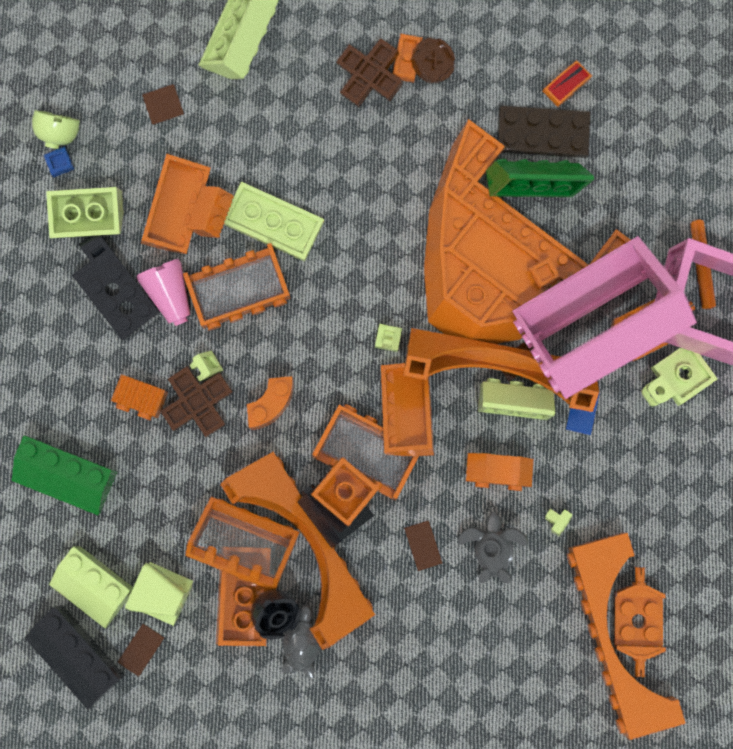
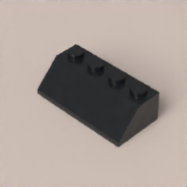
M63 605L54 606L34 625L25 637L28 643L87 710L96 704L125 676Z

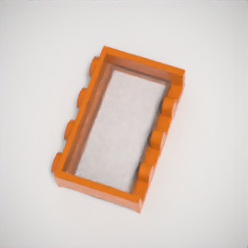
M271 243L267 244V249L254 252V250L245 253L246 256L235 260L232 258L225 259L223 261L224 264L212 268L210 265L202 267L201 272L189 275L187 272L183 273L203 329L208 328V331L221 327L223 322L230 320V323L240 321L245 314L252 313V315H257L264 312L265 307L274 305L275 308L287 304L288 299H291Z
M347 404L344 407L338 405L312 457L330 467H333L343 457L379 488L377 492L396 501L419 456L386 455L384 453L383 427L377 425L378 421L368 415L364 418L356 414L357 410Z
M210 497L187 543L185 556L269 590L277 589L296 545L299 531L294 530L290 526L276 523L268 517L253 514L245 508H238L228 504L223 499Z

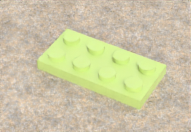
M243 182L240 183L234 199H232L229 212H227L228 216H226L224 221L225 226L262 243H271L273 248L304 262L324 224L323 218Z

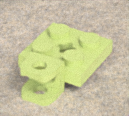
M679 348L651 367L657 378L644 386L641 394L650 406H657L670 398H673L679 406L716 381L717 377L700 354ZM680 368L689 371L687 380L684 377H680Z

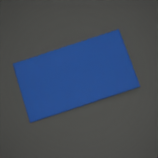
M599 395L593 412L570 408L566 430L591 435Z

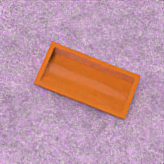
M166 153L141 244L166 251L187 254L193 233L187 227L202 186H206L210 167Z
M405 363L381 365L384 453L396 456L434 455L430 376L427 380L403 376Z

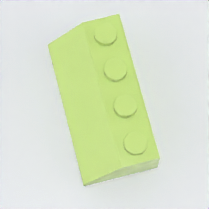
M228 0L199 66L229 79H244L249 72V65L253 57L258 52V45L267 31V25L276 11L275 7L279 0Z

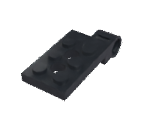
M101 235L88 236L78 244L90 262L72 276L122 341L160 313ZM111 283L119 286V292L115 296H109L106 292L107 286ZM124 302H131L133 304V311L128 315L123 314L120 310Z

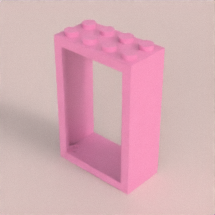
M639 236L513 310L517 318L514 321L515 326L520 334L526 333L522 335L525 343L529 348L534 347L530 351L538 363L543 361L539 366L547 378L552 376L548 381L556 393L561 391L565 399L697 323L683 290ZM647 278L663 296L662 299L556 361H553L542 343V340Z
M690 238L669 249L664 268L681 287L683 292L692 262L733 276L732 253ZM657 291L655 302L663 298L659 291ZM691 327L665 341L668 344L733 365L732 341Z

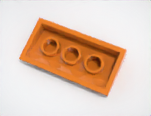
M221 547L220 555L228 558L235 555L239 557L240 563L250 567L257 564L263 568V572L270 573L271 549ZM219 570L216 644L218 646H266V639H263L254 629L250 614L254 600L261 593L269 589Z

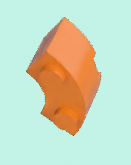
M292 376L269 378L268 387L264 395L256 402L247 404L249 429L257 430L275 422L290 404L293 395L294 379Z
M468 453L466 481L475 482V487L489 488V484L508 486V490L522 491V487H532L534 459L488 453Z

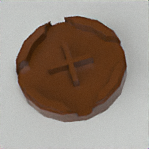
M426 38L418 43L413 50L412 65L416 74L423 81L431 84L441 83L453 73L455 55L451 47L444 40Z

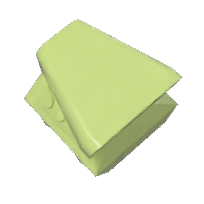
M145 563L125 608L130 611L143 612L174 626L190 593L193 581L154 563Z

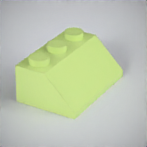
M119 188L46 191L49 238L121 234L124 212L122 190Z
M488 378L487 382L483 381L480 385L478 412L548 420L555 416L554 393L540 384H533V387H525L523 382L510 381L509 385L501 384L499 379Z
M81 546L72 547L58 565L49 584L104 628H107L133 590L130 584Z

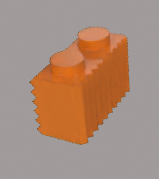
M202 186L187 229L199 236L219 238L234 196L220 187Z
M121 374L111 401L117 403L115 407L128 413L130 409L138 411L137 416L151 420L152 417L159 418L168 392Z

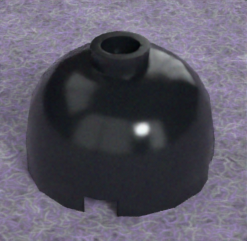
M271 589L261 593L254 600L251 606L250 618L254 629L263 639L275 640L284 637V632L289 629L292 631L297 626L301 610L296 600L286 591Z

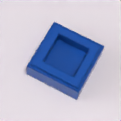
M65 147L44 154L53 178L74 170Z

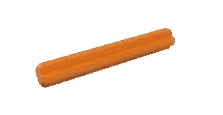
M692 221L690 224L692 239L707 244L704 221ZM696 263L702 308L713 309L716 306L711 268Z

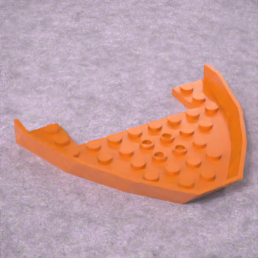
M468 119L452 145L429 209L424 262L428 322L443 334L500 344L523 339L522 335L526 334L525 332L520 334L515 326L514 321L517 318L513 310L589 265L502 199L490 196L489 190L478 182L501 154L505 146ZM616 229L590 264L629 242L630 239ZM550 257L561 278L539 290L528 269Z

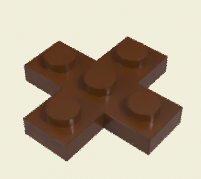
M381 38L367 56L349 44L336 61L340 68L352 75L340 91L341 96L359 108L369 93L374 90L390 102L403 85L401 79L388 71V68L400 54L399 51Z
M188 366L168 378L180 399L160 412L173 431L194 419L207 438L226 426L214 405L233 392L220 372L201 385Z

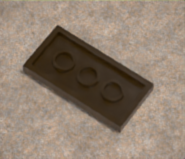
M500 106L498 141L505 146L502 152L578 158L588 157L590 112Z

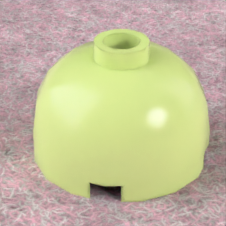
M34 110L32 128L37 138L45 142L46 147L59 149V145H68L77 137L80 126L79 120Z

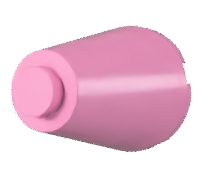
M179 259L169 261L137 275L138 282L168 323L173 322L177 326L188 321L187 316L190 315L182 264Z

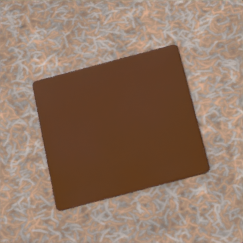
M174 84L142 94L152 125L184 115Z

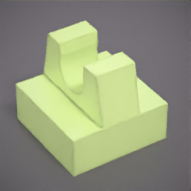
M379 324L375 348L398 352L402 328Z
M212 351L200 353L192 358L193 362L190 367L191 369L198 368L201 372L197 377L199 381L208 379L223 371Z
M550 509L545 519L554 525L551 532L560 537L572 519L573 514L564 509L562 514L559 515Z

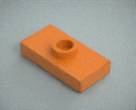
M400 34L397 49L400 54L395 59L393 75L402 81L414 83L416 72L411 58L413 50L422 41V37Z

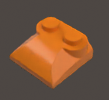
M341 457L311 495L349 526L379 488L346 459Z

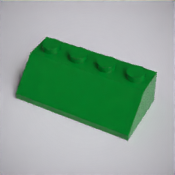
M498 159L486 170L489 195L496 197H573L594 180V175L580 163H570L568 160L549 162V160L529 162L526 159L518 161Z
M23 436L14 456L12 481L99 516L118 472L32 437Z

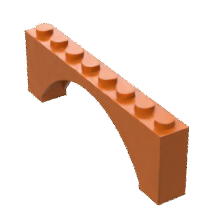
M411 328L403 376L427 380L429 376L454 368L477 367L495 369L532 380L561 397L569 404V408L593 412L599 395L598 381L565 399L561 391L556 393L548 381L552 376L547 378L539 366L543 361L538 363L529 350ZM550 355L553 361L561 358L560 356Z
M274 452L227 477L220 484L232 504L237 502L250 503L274 511L291 522L308 541L315 554L321 577L319 611L315 624L310 628V631L322 650L332 646L375 616L371 602L363 596L359 583L348 572L346 562L338 556L334 547H330L297 503L303 496L298 492L294 479L288 476L282 460Z
M619 533L569 547L570 553L567 554L568 563L571 568L574 567L576 577H574L576 589L581 591L583 596L581 607L584 614L589 616L590 624H588V630L591 638H595L597 643L595 654L598 661L602 662L605 670L602 671V677L605 685L610 687L612 695H609V701L612 709L617 711L619 717L616 720L619 733L624 734L626 738L631 740L686 724L679 700L673 696L664 697L653 693L638 683L620 663L610 642L607 629V605L610 591L622 566L628 558L635 556L628 533Z

